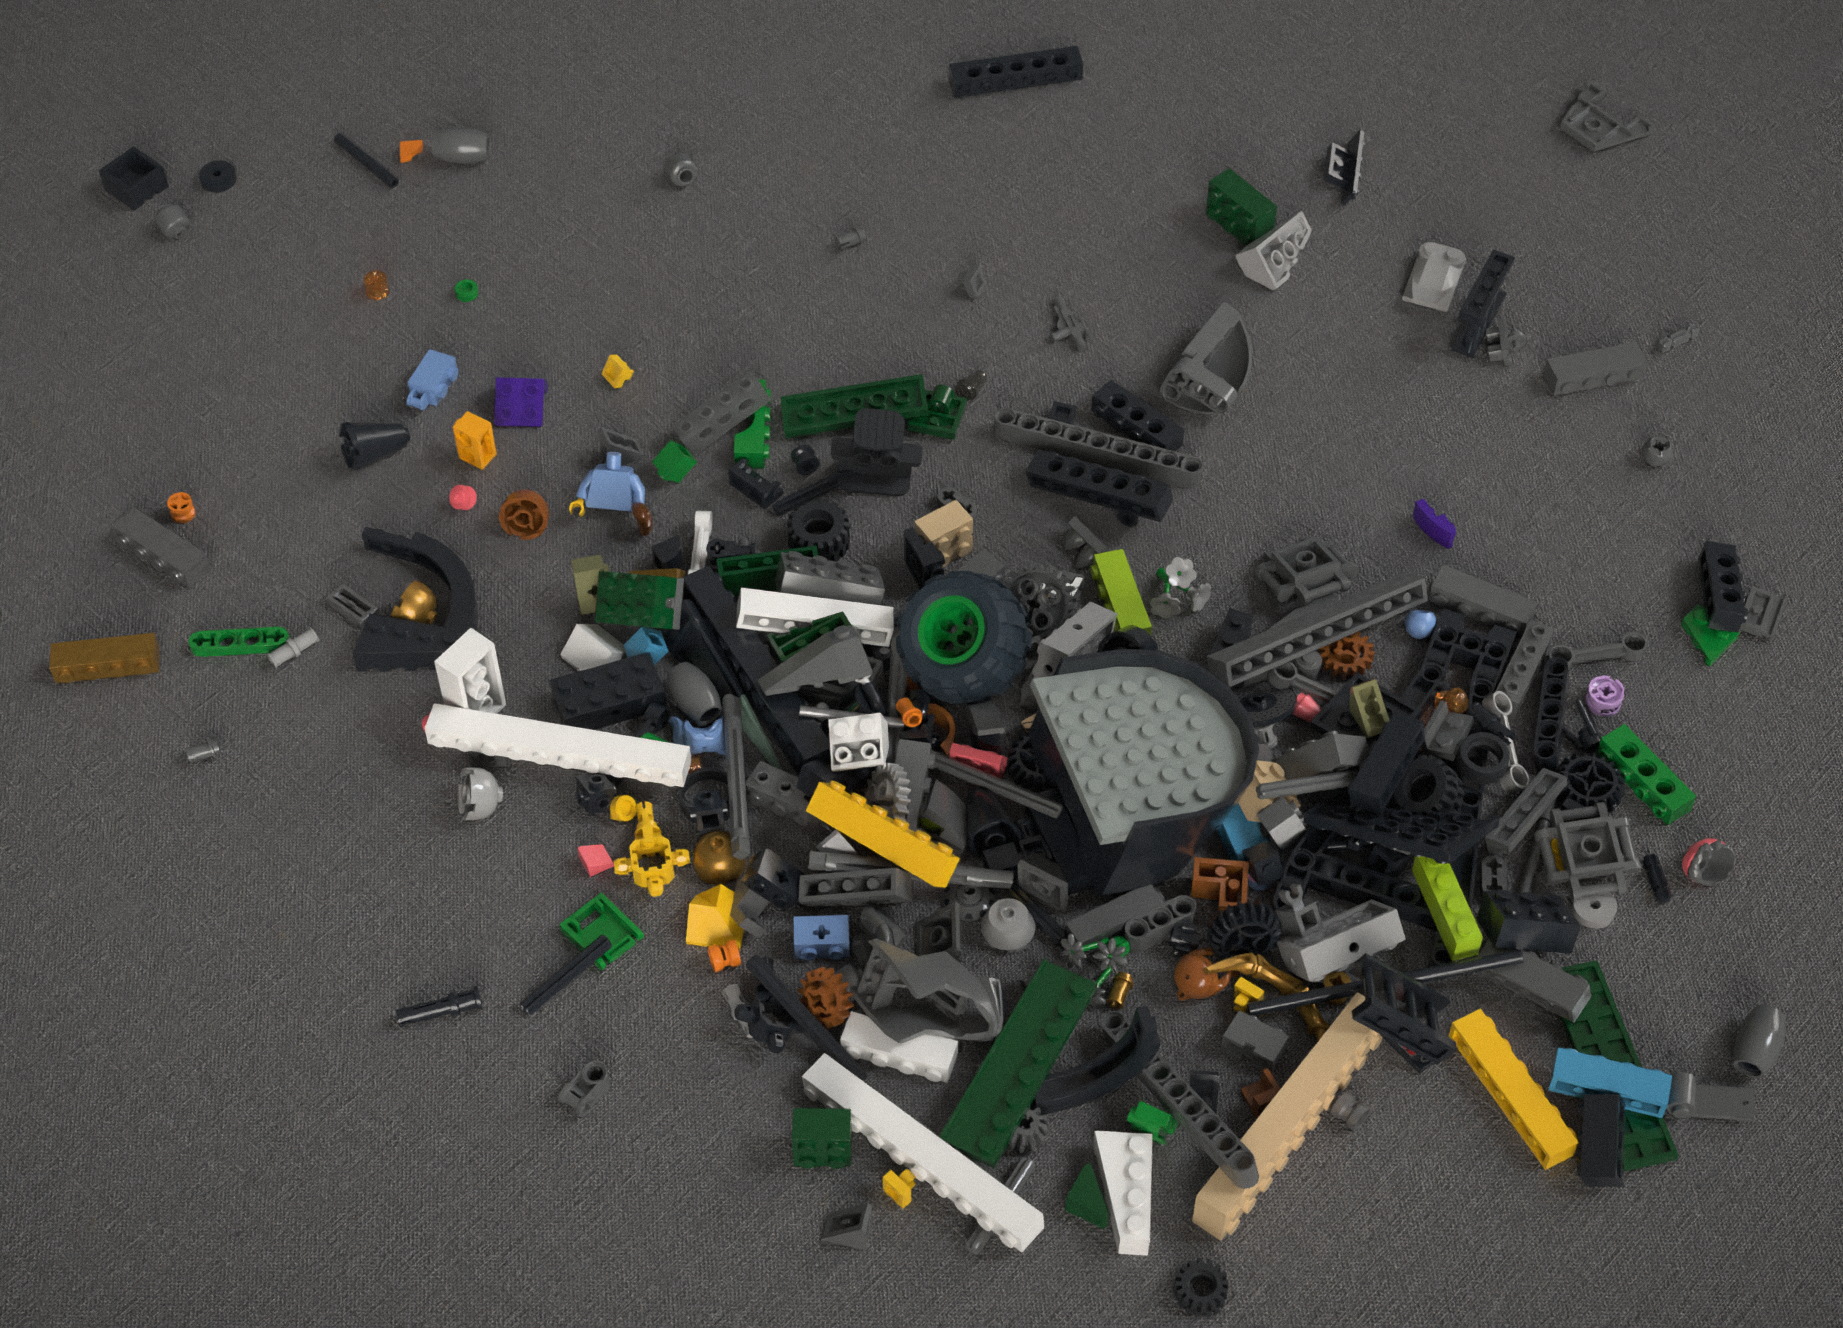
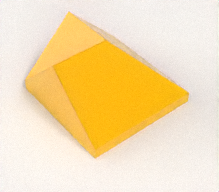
M720 884L697 894L689 903L686 944L698 946L716 944L720 946L724 945L728 940L735 939L738 950L741 949L744 929L730 916L735 892Z

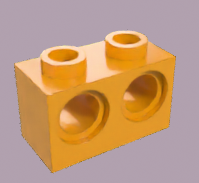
M469 411L456 420L453 432L459 459L483 470L497 455L491 422Z

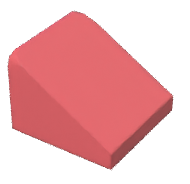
M603 844L580 846L577 848L579 859L589 877L614 867V863Z

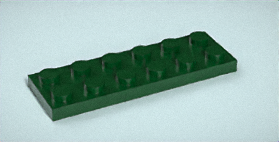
M923 374L780 397L785 438L852 428L855 424L856 413L865 408L897 411L904 419L929 415Z

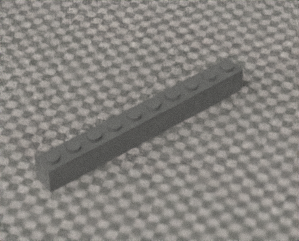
M1403 572L1206 656L1208 671L1229 687L1427 602L1425 577Z

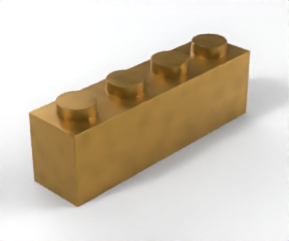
M155 633L51 643L49 668L55 683L159 672L160 647Z

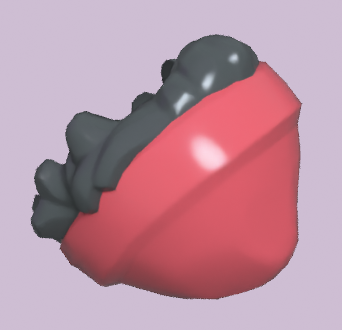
M1707 838L1695 842L1688 848L1683 858V872L1690 880L1697 884L1713 886L1719 883L1720 880L1728 879V876L1731 875V871L1734 870L1736 863V853L1724 842L1715 838Z

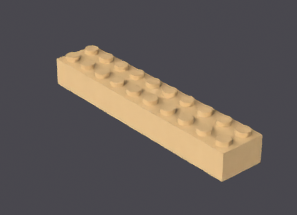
M1357 992L1242 1137L1241 1142L1255 1157L1259 1172L1258 1183L1248 1189L1239 1188L1218 1168L1196 1195L1192 1222L1221 1241L1227 1233L1230 1235L1234 1233L1240 1223L1239 1217L1242 1213L1248 1214L1257 1200L1255 1198L1260 1191L1264 1193L1273 1180L1271 1176L1276 1170L1279 1172L1283 1170L1289 1160L1288 1154L1292 1149L1297 1151L1305 1139L1303 1135L1308 1129L1312 1131L1317 1126L1321 1118L1319 1115L1323 1109L1328 1111L1336 1100L1335 1094L1339 1089L1345 1090L1352 1079L1351 1073L1355 1069L1359 1071L1367 1060L1366 1054L1369 1050L1375 1051L1381 1043L1383 1037L1379 1033L1352 1018V1010L1365 1001V997Z

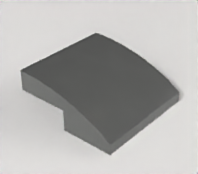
M935 780L931 785L922 816L942 827L941 838L963 850L968 837L967 807L952 790L938 780Z

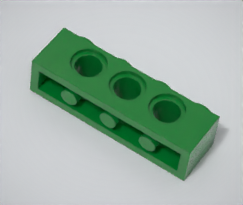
M1625 724L1601 738L1596 752L1601 759L1605 756L1607 763L1614 762V769H1621L1620 777L1624 778V782L1634 791L1636 797L1643 800L1652 810L1653 814L1667 826L1692 810L1697 796Z

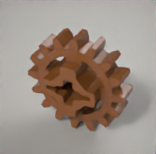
M1360 631L1319 648L1318 653L1321 655L1322 664L1325 663L1324 670H1333L1332 676L1340 673L1342 679H1345L1346 675L1349 674L1353 677L1357 672L1365 675L1366 669L1371 668L1372 661L1374 660L1373 643H1368V636L1361 638Z
M820 967L806 973L807 977L800 980L803 987L798 988L797 991L802 994L803 998L799 1000L826 1029L844 1023V1019L850 1017L851 1014L847 1009L853 1007V1003L848 1001V998L853 996V993L847 992L846 988L849 982L843 983L841 981L842 973L834 975V968L825 969V967Z

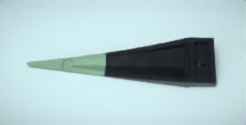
M683 600L679 630L665 628L661 630L669 652L680 663L689 662L707 675L719 694L721 704L722 698L727 694L740 698L742 729L769 764L783 770L709 622L701 617L692 600Z

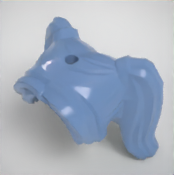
M723 714L712 726L706 728H693L689 721L683 722L674 716L669 719L670 725L673 728V744L690 746L691 758L695 754L703 752H717L720 755L726 756Z

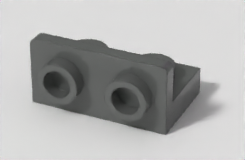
M1440 701L1437 708L1432 711L1430 720L1424 728L1425 740L1422 743L1424 754L1454 761L1462 741L1469 735L1475 724L1473 716L1450 712L1447 702Z

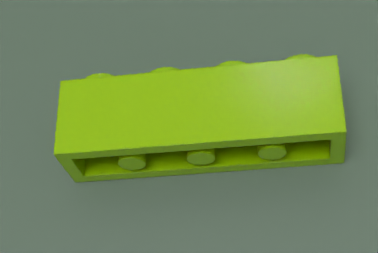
M1119 549L1094 554L1093 565L1090 566L1091 577L1093 580H1097V593L1099 599H1103L1105 602L1104 608L1117 613L1114 631L1125 626L1134 625L1144 629L1151 636L1152 626L1124 550Z
M1424 856L1415 857L1412 872L1451 960L1455 961L1478 955L1483 937L1450 864L1437 863L1434 859Z

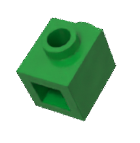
M671 440L652 461L658 469L657 474L665 481L672 480L680 483L697 463L685 446Z

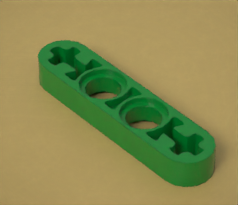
M283 627L198 631L189 637L188 642L191 652L195 656L207 657L271 653L286 643L285 640L290 637L288 631ZM249 638H259V641L253 645L246 644ZM225 639L233 640V643L229 646L220 645Z

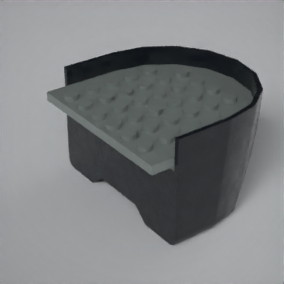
M1119 649L1063 657L1060 659L1053 676L1034 678L1031 681L1030 687L1037 700L1039 709L1029 730L1030 741L1044 774L1056 781L1079 834L1082 862L1097 895L1103 896L1131 891L1148 885L1154 886L1177 876L1226 819L1254 777L1259 746L1251 716L1233 691L1199 664L1160 650Z

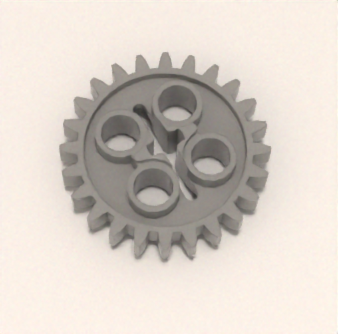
M887 762L885 765L877 766L876 772L872 771V780H867V789H864L865 798L867 799L866 804L871 807L877 805L887 810V816L893 820L897 817L906 821L905 814H909L907 805L911 802L910 799H907L908 794L911 792V789L907 788L910 782L909 779H906L907 772L903 771L904 767L899 766V764Z

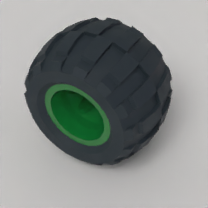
M952 571L947 576L938 574L925 581V586L922 589H915L906 599L909 603L904 613H899L897 621L899 636L896 637L897 652L900 658H904L902 661L904 663L903 667L911 680L928 694L943 702L956 705L963 703L975 704L988 701L994 694H1003L1013 686L1011 682L1017 674H1022L1027 665L1025 661L1027 651H1031L1032 635L1027 630L1029 620L1023 605L1018 602L1015 594L998 580L986 574H976L972 571ZM972 617L973 623L967 626L968 619ZM957 625L956 631L951 633L952 627ZM953 643L954 648L951 651H948L947 648L949 644Z

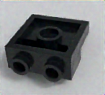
M913 527L905 529L904 562L919 589H922L925 586V581L938 574L945 576V570L943 569L945 558L941 550L937 551L933 542L925 544L921 535L918 536Z

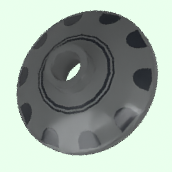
M948 883L943 890L942 902L944 907L953 902L959 903V921L976 922L982 920L985 913L996 902V892L993 887ZM967 892H972V893H974V894H972V895H967V894H965V893H967Z

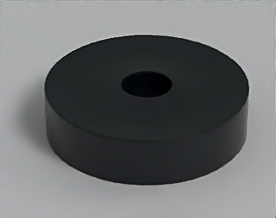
M218 160L204 165L199 172V179L205 190L218 193L233 187L237 181V175L231 163Z

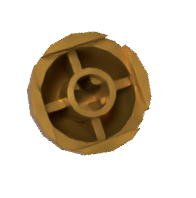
M414 580L400 598L402 600L398 606L395 605L390 617L431 625L437 616V613L434 611L436 597L425 584Z
M721 830L707 833L696 843L693 852V864L697 875L708 884L725 885L726 881L732 879L734 882L745 871L747 859L740 860L732 856L731 837L728 831Z

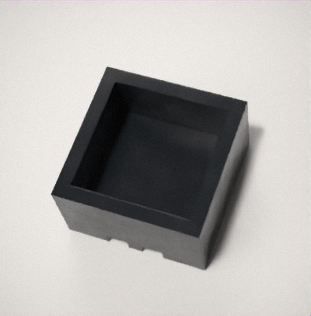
M134 146L99 170L104 189L134 211L145 204L144 200L146 198L152 199L153 193L159 194L169 187L164 167Z

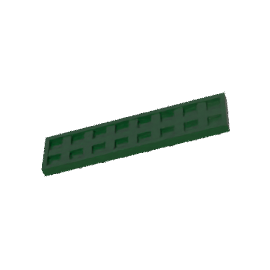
M1598 960L1561 967L1564 972L1572 976L1576 974L1583 977L1588 982L1591 991V998L1574 1023L1559 1015L1572 1049L1592 1056L1600 1055L1608 1060L1620 1063L1629 1062L1642 1068ZM1625 1109L1623 1172L1677 1160L1679 1154L1663 1117L1659 1118Z

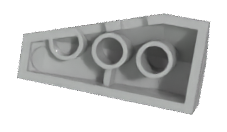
M1300 211L1247 245L1235 257L1246 277L1275 290L1288 280L1290 276L1289 270L1291 266L1296 264L1298 260L1296 256L1299 250L1304 248L1312 230L1303 212Z

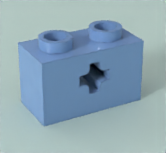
M849 915L794 917L795 959L810 961L815 958H830L838 960L850 957Z

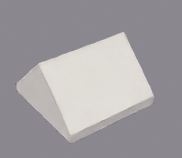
M576 624L560 654L561 658L577 671H583L627 658L623 644L598 624Z

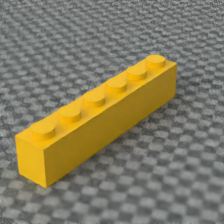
M831 780L830 783L819 782L806 808L808 813L932 886L946 888L960 860L959 857L952 854L953 849L943 843H938L937 845L931 842V836L920 830L912 831L908 828L910 824L897 817L893 820L887 816V810L877 805L869 806L866 804V798L856 793L850 795L844 791L846 787L836 781Z
M1480 1008L1452 1022L1449 1032L1450 1039L1456 1041L1457 1049L1543 1168L1547 1170L1574 1156L1579 1143L1576 1133L1563 1122L1557 1107L1549 1103L1541 1085L1534 1082L1530 1077L1526 1065L1523 1061L1516 1058L1510 1043L1497 1032L1493 1020L1489 1016L1486 1017Z

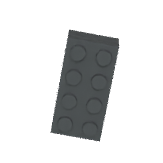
M795 551L781 552L774 579L777 592L873 605H881L885 591L880 571L872 565L856 566L845 560H839L838 562L828 561L822 556L806 557Z

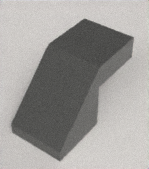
M739 879L736 884L730 916L741 928L760 939L766 930L758 922L757 917L769 901L753 892L751 888L742 883V879Z

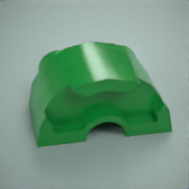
M1139 1101L1138 1106L1131 1108L1127 1117V1121L1132 1125L1131 1129L1133 1132L1152 1134V1140L1161 1145H1166V1134L1173 1135L1179 1124L1172 1115L1142 1101Z

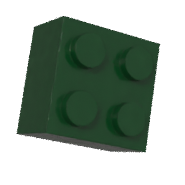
M793 1108L792 1149L794 1166L806 1169L814 1168L815 1166H828L833 1169H841L845 1166L851 1167V1109Z

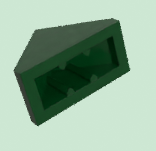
M1085 1164L1066 1197L1065 1211L1100 1228H1105L1108 1226L1109 1213L1091 1164Z

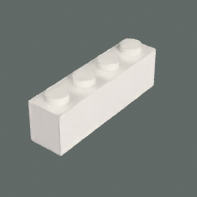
M850 1012L851 1015L842 1033L840 1045L853 1059L871 1061L880 1067L889 1066L896 1068L904 1074L921 1075L933 1082L942 1081L948 1083L958 1056V1041L942 1036L924 1034L907 1042L897 1043L885 1035L867 1015Z

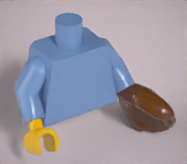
M608 452L606 464H598L580 482L575 496L576 501L572 502L569 506L570 514L572 515L575 507H580L579 516H584L585 509L583 503H586V507L631 511L637 520L640 534L648 536L652 528V515L645 505V487L638 475L633 472L632 467L621 466V453Z

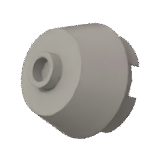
M1005 898L995 902L985 913L981 921V932L991 948L994 949L996 947L1000 950H1007L1009 954L1023 950L1033 938L1035 921L1023 903L1016 899Z

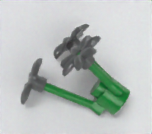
M1071 933L1068 935V941L1061 939V944L1065 950L1060 955L1061 957H1068V968L1075 965L1078 969H1081L1080 959L1086 958L1085 951L1099 948L1102 951L1093 955L1095 959L1103 960L1100 970L1105 971L1096 981L1091 980L1097 983V990L1089 1003L1094 1008L1097 1006V1003L1105 1005L1106 1001L1101 997L1105 994V991L1100 989L1099 986L1112 971L1115 974L1118 972L1119 964L1127 965L1128 962L1123 957L1130 951L1129 942L1122 936H1115L1110 940L1105 937L1100 941L1082 946L1083 942L1081 940L1075 942L1074 936Z

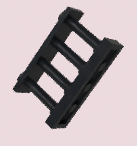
M1492 250L1459 311L1458 318L1466 322L1452 346V351L1474 358L1486 336V329L1490 328L1506 298L1507 293L1500 291L1514 264V256Z
M1367 953L1347 968L1348 973L1363 980L1365 1001L1352 1010L1353 1020L1437 1065L1457 1051L1456 1041L1441 1034L1437 1013L1450 1004L1449 998ZM1375 988L1384 992L1385 1003L1376 998ZM1396 999L1405 1003L1406 1014L1398 1011ZM1418 1011L1426 1015L1427 1026L1419 1022Z

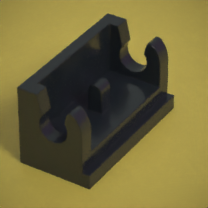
M741 459L733 467L728 468L729 485L766 509L783 495V489L779 487L781 483L778 481L770 483L753 471L749 465H746L749 462L747 459Z

